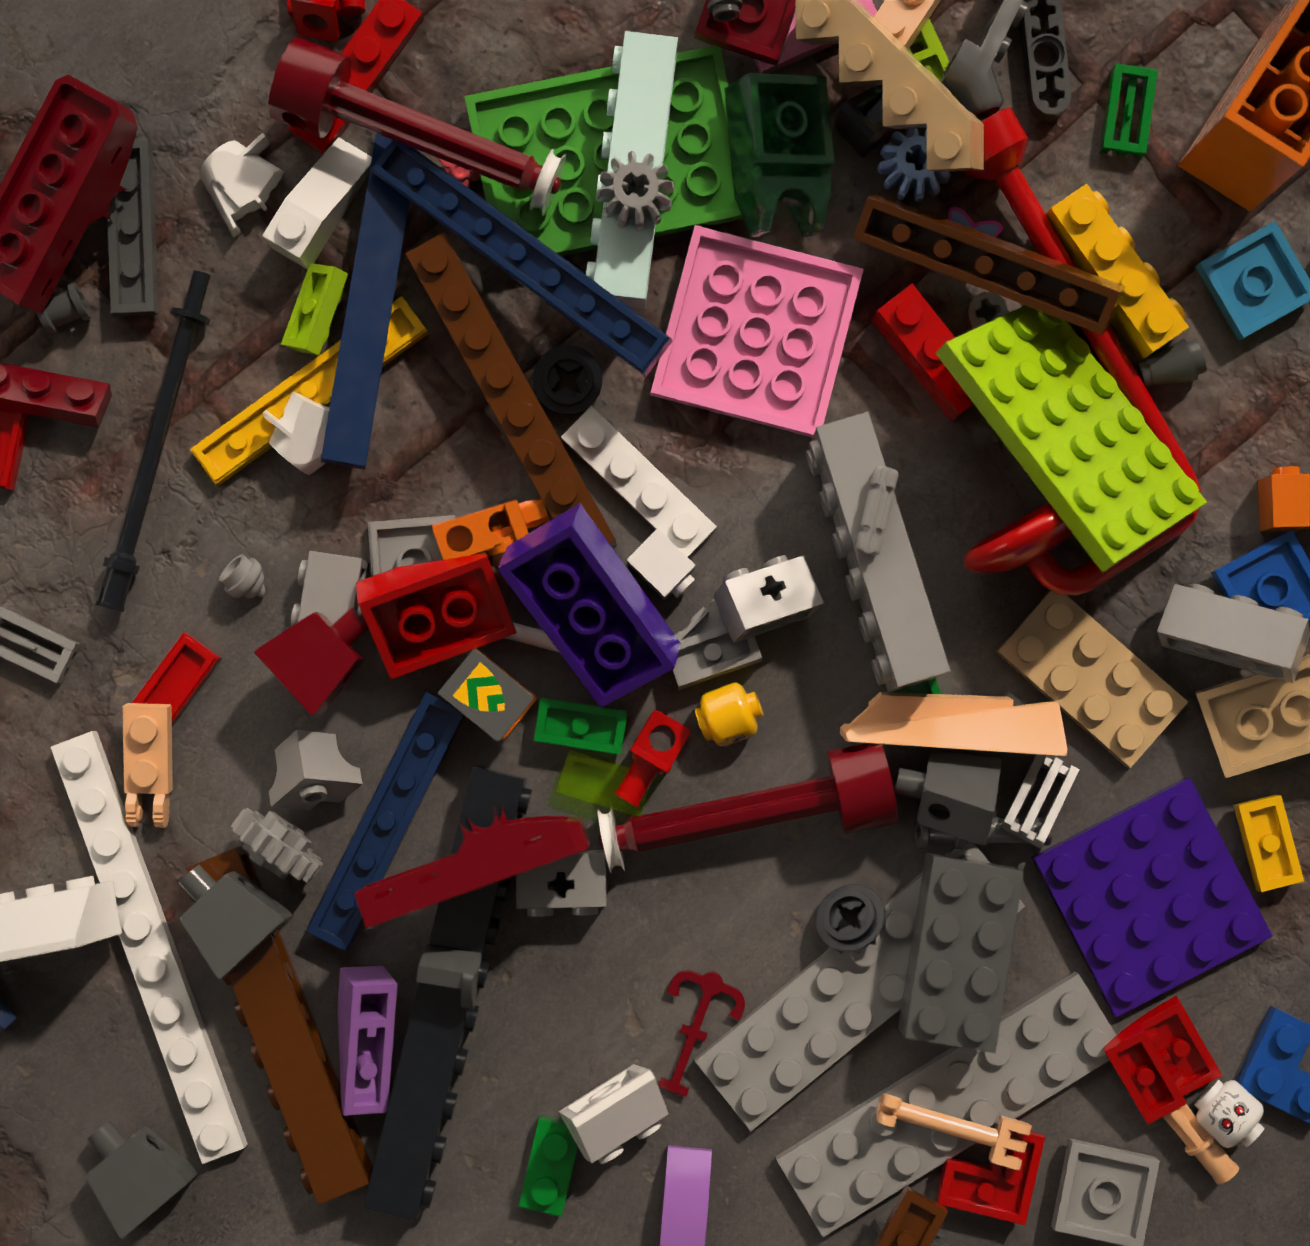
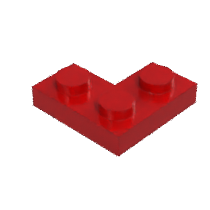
M1012 1131L1010 1137L1027 1143L1024 1153L1008 1148L1006 1151L1007 1155H1012L1022 1160L1020 1170L991 1162L989 1166L956 1158H947L943 1164L935 1199L936 1202L940 1205L1025 1225L1045 1136L1031 1131L1030 1135Z

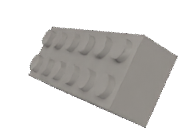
M869 412L816 427L812 441L809 442L810 450L806 451V457L812 475L820 474L823 491L819 492L820 503L826 518L833 516L836 525V533L832 534L834 548L839 559L846 557L849 575L845 576V582L851 600L859 599L863 610L862 617L858 618V623L865 643L872 641L876 653V659L871 660V665L878 685L885 684L887 691L892 692L938 678L950 672L894 491H891L893 500L886 529L880 535L883 537L880 553L877 556H867L855 550L858 533L863 531L860 524L869 490L873 489L870 485L873 471L877 466L886 467Z

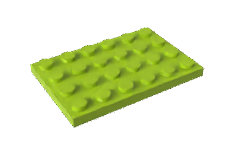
M1024 305L946 342L936 352L939 359L1102 572L1123 560L1207 503L1199 492L1197 484L1187 477L1173 459L1169 448L1159 441L1145 423L1141 412L1131 405L1117 387L1113 376L1103 369L1091 353L1088 344L1075 333L1067 321Z

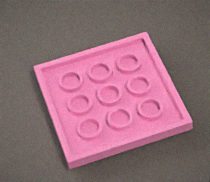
M695 225L666 335L671 337L673 342L659 359L651 396L813 438L816 427L824 424L863 268Z

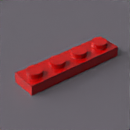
M379 0L341 52V54L350 57L351 76L349 84L372 93L425 19L423 12L405 0ZM337 118L332 129L322 138L290 125L288 129L291 134L324 155L338 137H341L350 123Z

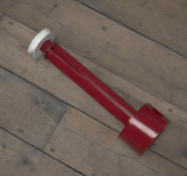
M295 37L288 44L279 61L270 88L268 100L270 118L320 138L325 137L329 133L337 118L515 188L518 192L525 190L534 191L529 209L532 211L535 207L539 208L542 211V216L545 215L554 194L561 187L560 178L565 165L566 154L558 158L554 155V149H552L544 165L541 166L533 155H525L350 85L351 61L350 57L301 37Z
M864 743L827 751L830 776L636 817L631 815L624 824L617 825L612 806L607 814L601 813L598 809L601 832L598 836L599 846L605 852L607 864L612 873V868L615 866H620L625 871L623 851L631 850L639 854L641 851L838 811L845 834L898 824L896 799L882 744Z

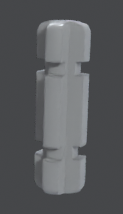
M877 466L873 471L870 483L873 489L868 492L860 524L863 531L858 533L855 545L856 552L860 554L877 556L880 553L883 537L880 535L886 529L893 500L891 491H894L899 475L898 471L892 468Z

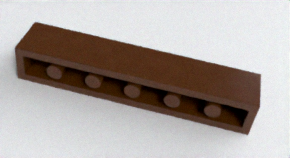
M880 193L868 196L853 239L1101 335L1108 329L1125 289V286Z

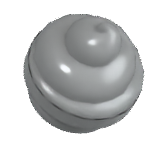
M243 554L238 555L225 567L219 577V581L225 585L224 591L233 598H241L243 596L254 598L255 596L263 597L265 595L262 566L255 558L248 559Z

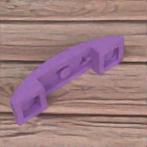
M668 1145L659 1246H705L712 1149Z

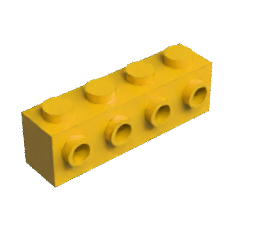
M1086 183L1051 207L1046 215L1078 269L1125 286L1111 323L1137 360L1141 362L1189 328L1184 321L1186 315L1181 305L1175 299H1169L1159 285L1160 277L1156 270L1149 263H1143L1134 250V240L1129 232L1123 227L1118 228L1108 214L1110 209L1104 197L1097 191L1093 192Z

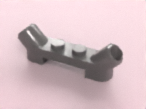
M998 0L977 44L965 38L951 56L941 76L940 82L953 95L957 96L958 101L980 121L997 113L1004 102L992 63L993 61L999 63L1009 48L1012 39L1007 37L1006 34L1010 26L1016 28L1029 6V3L1024 0Z

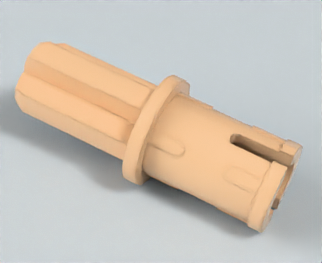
M1187 1104L1163 1116L1165 1121L1186 1145L1185 1152L1189 1156H1195L1217 1185L1228 1182L1238 1173L1239 1167L1236 1162H1233L1220 1144L1198 1124L1196 1115Z

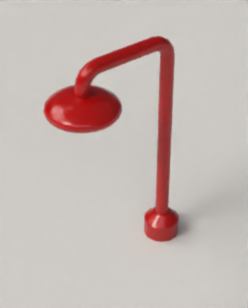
M1009 107L981 121L984 124V170L964 171L967 177L980 180L996 181L1037 253L1077 268L1019 168L1023 162L1029 138L1012 108ZM1109 325L1103 335L1080 327L1105 371L1113 376L1117 387L1131 405L1141 412L1145 423L1159 441L1169 448L1173 459L1187 477L1197 484L1201 493V488L1193 468L1111 326ZM1047 503L976 544L964 555L963 564L970 571L992 574L1010 571L1026 564L1030 572L1043 587L1056 594L1078 596L1092 591L1181 535L1195 521L1199 509L1102 572L1093 559L1075 569H1066L1060 566L1054 559L1050 550L1064 541L1071 533V530L1051 504Z

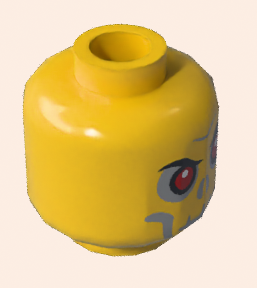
M731 683L706 692L701 697L700 707L695 708L697 721L706 741L713 740L721 747L753 737L758 729L756 719L764 716L755 691L747 694L744 687L739 683Z

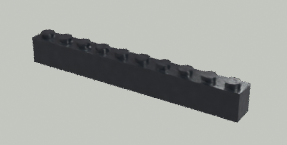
M480 766L472 767L451 855L458 853L465 839L461 825L468 831L473 832L469 819L476 826L486 828L492 825L495 819V810L498 819H500L502 806L507 821L517 819L518 814H527L532 795V789L525 788L527 778ZM511 877L438 903L428 945L481 953L477 988L484 989L490 962L483 961L486 944H495L501 919L494 918L493 916L497 900L503 902L506 900ZM420 982L418 984L363 1208L417 1220L422 1207L430 1208L437 1182L429 1180L433 1163L441 1164L447 1137L440 1136L443 1120L452 1119L458 1093L450 1091L454 1075H463L469 1052L468 1049L461 1048L465 1031L473 1033L479 1012V1006L475 1005L474 1009L461 1007V989Z

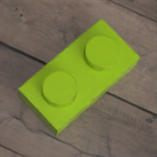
M309 264L281 345L293 351L320 355L322 346L328 339L329 327L336 307L343 297L348 273L333 266Z

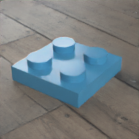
M1276 221L1195 266L1238 342L1310 302V279Z

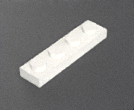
M592 406L561 436V439L655 530L658 528L687 557L717 528L711 520Z

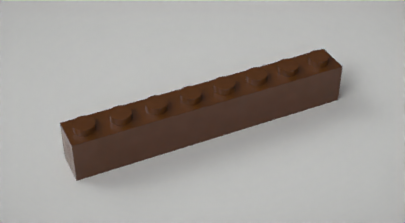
M443 232L405 253L552 519L581 504L611 547L616 546L617 543L614 535L446 234Z
M243 846L233 848L186 868L187 873H189L200 864L216 883L227 873L237 871L263 891L252 860L249 858L250 855L242 848ZM277 929L231 974L222 979L227 986L232 984L238 1000L234 1003L237 1018L243 1027L248 1026L254 1043L251 1044L253 1059L259 1069L265 1068L271 1083L267 1086L270 1102L276 1111L280 1109L287 1124L284 1127L287 1145L293 1153L298 1152L304 1167L300 1170L302 1183L309 1195L314 1193L319 1205L368 1185L373 1166L353 1116H344L342 1114L339 1080L280 931Z

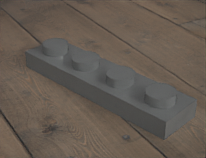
M148 139L134 140L131 155L120 186L128 190H122L113 197L109 205V217L111 220L107 219L111 314L115 317L159 315L153 145Z

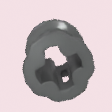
M75 282L68 284L67 290L51 296L42 314L36 312L44 329L50 335L57 333L58 327L80 318L87 321L92 318L88 302L82 290Z

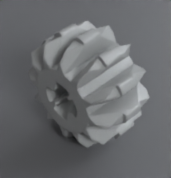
M631 150L627 156L628 164L624 165L620 159L614 157L611 160L613 172H601L600 182L606 187L598 190L597 194L599 201L608 202L604 208V215L607 218L619 214L618 227L625 228L630 219H635V227L638 231L644 229L645 217H648L652 223L657 225L661 222V215L658 209L663 211L671 209L672 201L666 195L674 192V182L663 180L668 174L666 165H659L652 169L653 155L647 154L643 162L638 163L635 152ZM633 185L635 189L644 187V196L639 197L636 193L628 196V186Z

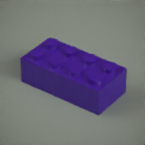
M581 504L576 505L507 546L497 569L601 708L675 668L680 641Z

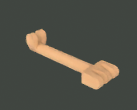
M885 1093L880 1096L876 1109V1120L880 1124L895 1127L898 1119L990 1146L988 1159L991 1163L1015 1170H1020L1022 1160L1015 1156L1007 1155V1148L1024 1153L1027 1143L1010 1137L1011 1133L1015 1131L1020 1134L1030 1135L1032 1125L1026 1122L1000 1115L997 1128L994 1129L902 1102L901 1098Z

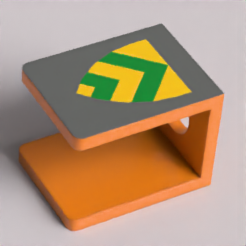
M476 648L470 652L438 692L440 696L496 741L505 740L537 701L536 695Z

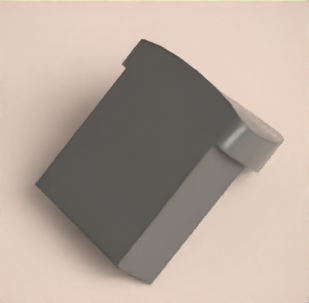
M426 945L418 965L416 982L461 989V1007L474 1009L481 953Z

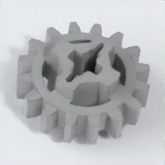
M243 808L231 825L232 831L239 835L240 840L245 843L242 848L249 853V858L260 867L273 872L279 878L286 879L290 873L296 879H302L308 883L323 866V863L320 861L321 858L312 853L313 850L309 848L312 842L306 838L305 832L296 825L281 818L275 812L269 811L264 817L258 811L254 812L249 808Z

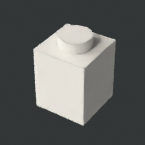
M658 528L627 559V564L664 600L671 593L678 598L695 581L690 573L695 569L696 565Z

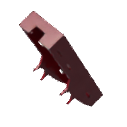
M69 74L54 81L0 185V293L18 305L41 314L88 225L101 217L111 220L109 217V205L113 197L122 190H128L120 186L131 155L138 127L131 109Z
M503 806L500 819H498L495 810V819L490 827L476 826L469 819L473 832L468 831L461 825L465 839L458 853L364 886V889L362 888L354 892L366 928L586 850L590 847L591 842L582 818L571 816H538L507 821Z

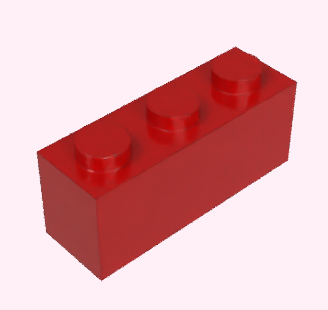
M910 284L879 308L871 322L952 423L975 405L936 355V352L946 342L955 337L916 287Z

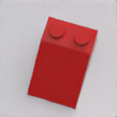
M486 553L397 567L356 582L359 607L390 679L400 677L517 633Z

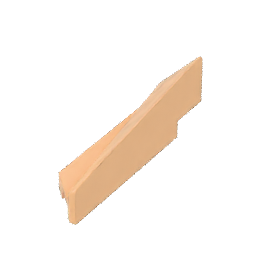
M879 692L868 702L869 706L849 724L845 723L840 727V735L848 742L1067 756V744L1060 705L1058 702L1051 701L1013 706L1014 700L1004 696Z

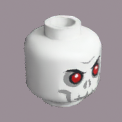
M1219 1079L1216 1080L1194 1104L1199 1109L1196 1115L1198 1124L1224 1148L1234 1147L1239 1142L1247 1148L1264 1130V1127L1259 1123L1264 1112L1262 1104L1237 1081L1230 1080L1223 1084Z

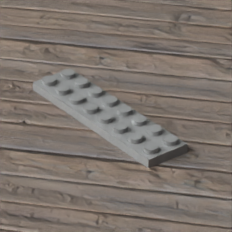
M969 843L963 849H954L953 847L944 854V856L990 863L974 843ZM923 872L883 904L887 911L884 919L886 930L880 931L876 937V945H867L861 949L860 954L853 951H844L841 954L830 947L695 1058L696 1064L750 1131L760 1125L901 1009ZM1019 900L1018 912L1025 907L1021 900ZM858 924L856 927L860 929L861 925Z
M1073 972L1001 1017L996 1053L953 1046L776 1155V1160L822 1237H825L943 1164L947 1158L951 1159L976 1143L898 1119L895 1127L880 1124L876 1120V1109L878 1100L883 1093L901 1098L902 1102L996 1129L1000 1115L1015 1119L1109 1061L1110 1059L1103 1047L1117 1035L1079 973Z

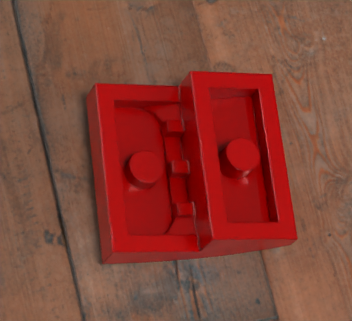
M1177 996L1134 1021L1103 1047L1147 1124L1186 1105L1187 1102L1183 1096L1223 1076Z

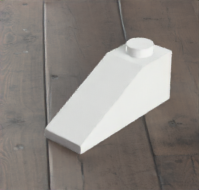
M338 137L284 199L262 236L272 249L308 270L309 264H314L368 177L372 157Z

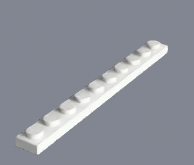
M91 731L51 746L99 882L113 881L122 930L119 937L200 1160L204 1164L243 1149L248 1143L133 828L126 825L125 806L97 731Z

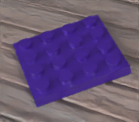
M1184 778L1031 857L1111 1014L1115 1017L1273 937L1191 778Z

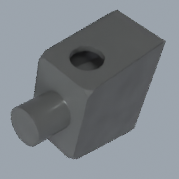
M934 751L930 753L926 773L904 768L899 769L894 794L921 799L917 815V821L921 825L986 846L995 813L1002 758Z
M199 864L179 882L182 888L195 901L181 915L180 921L219 980L231 974L292 916L289 910L237 871L227 873L216 883Z
M109 1120L87 1138L104 1158L102 1162L86 1174L87 1181L121 1239L199 1173L194 1166L146 1126L142 1127L128 1140H125Z

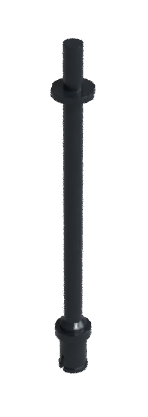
M193 270L183 309L173 307L170 311V314L180 321L116 551L110 554V558L105 557L103 566H106L107 569L98 601L95 604L98 606L124 612L133 574L138 575L140 566L136 565L137 560L134 557L196 327L197 325L207 326L210 322L209 318L200 313L211 275L201 271Z

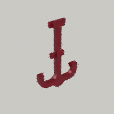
M691 970L680 971L673 976L667 989L668 994L680 996L679 984L684 980H690L700 984L703 991L691 1026L682 1024L680 1033L687 1035L673 1076L671 1080L661 1077L658 1083L659 1087L687 1097L689 1087L680 1084L696 1039L705 1042L708 1033L701 1031L700 1027L712 996L720 992L732 996L736 1001V1005L728 1015L739 1021L745 1008V1000L741 991L734 986L723 983L721 975L714 971L706 972L704 975Z

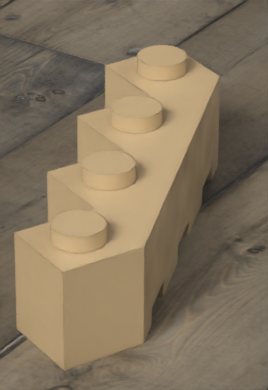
M796 0V40L811 45L839 43V83L853 87L882 85L884 127L893 129L927 128V170L936 172L984 170V124L972 112L968 111L928 69L908 52L909 50L885 26H882L858 0Z

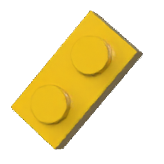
M1275 794L1233 805L1256 891L1265 892L1304 882L1282 795Z

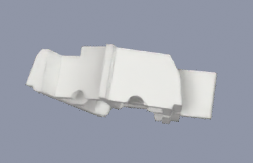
M263 133L248 147L243 146L237 141H229L221 145L210 154L199 171L202 182L233 238L241 233L236 223L237 220L259 208H262L264 211L268 209L265 202L284 174V171L259 156L270 145V142Z
M292 392L282 418L277 419L267 410L263 412L264 417L276 426L269 443L293 466L303 473L310 475L326 464L321 462L329 408L301 394Z

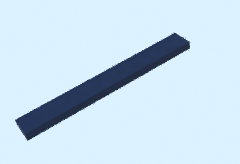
M376 133L370 169L392 139ZM369 171L321 462L363 470L366 468L409 207L408 199L375 176L371 171Z
M392 140L370 169L375 176L646 377L673 342L671 337L418 150Z

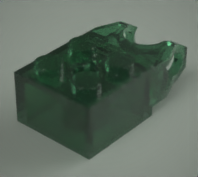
M748 73L724 88L734 198L744 218L745 226L751 237H760V235L770 232L777 200H781L791 210L793 220L803 237L818 235L823 232L826 209L832 189L830 166L834 165L827 77ZM811 208H812V210H813V221H812V224H810V222H809V215H810V212H811ZM760 209V211H761V217H760V222H759V224H758V221H757V218H758V210Z

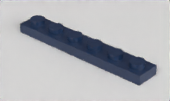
M425 692L306 932L344 951L349 949L363 921L354 892L362 888L364 889V886L384 879L465 717L464 714L450 703Z

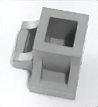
M296 730L275 749L277 772L274 784L269 790L270 805L274 808L311 810L321 801L340 803L363 784L360 768L350 765L341 756L337 746L336 734Z

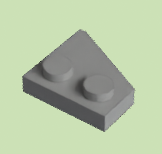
M715 599L705 608L702 607L691 618V622L675 635L680 641V648L676 666L672 670L679 690L762 661L755 636L735 643L732 642Z

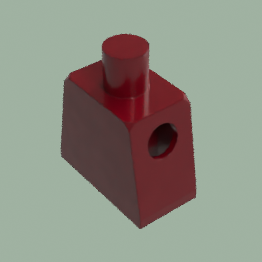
M352 607L334 624L323 613L316 611L260 646L254 653L311 716H321L363 663V656L353 647L352 643L368 629V625Z

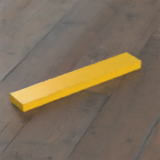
M402 296L392 304L382 367L429 334ZM341 340L190 449L215 485L220 486L272 448L269 440L276 426L264 417L263 412L265 410L269 411L277 419L282 418L292 392L301 394L326 407L330 406Z

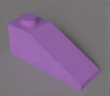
M384 966L340 968L337 1020L341 1111L344 1116L386 1113L388 1110L397 983Z

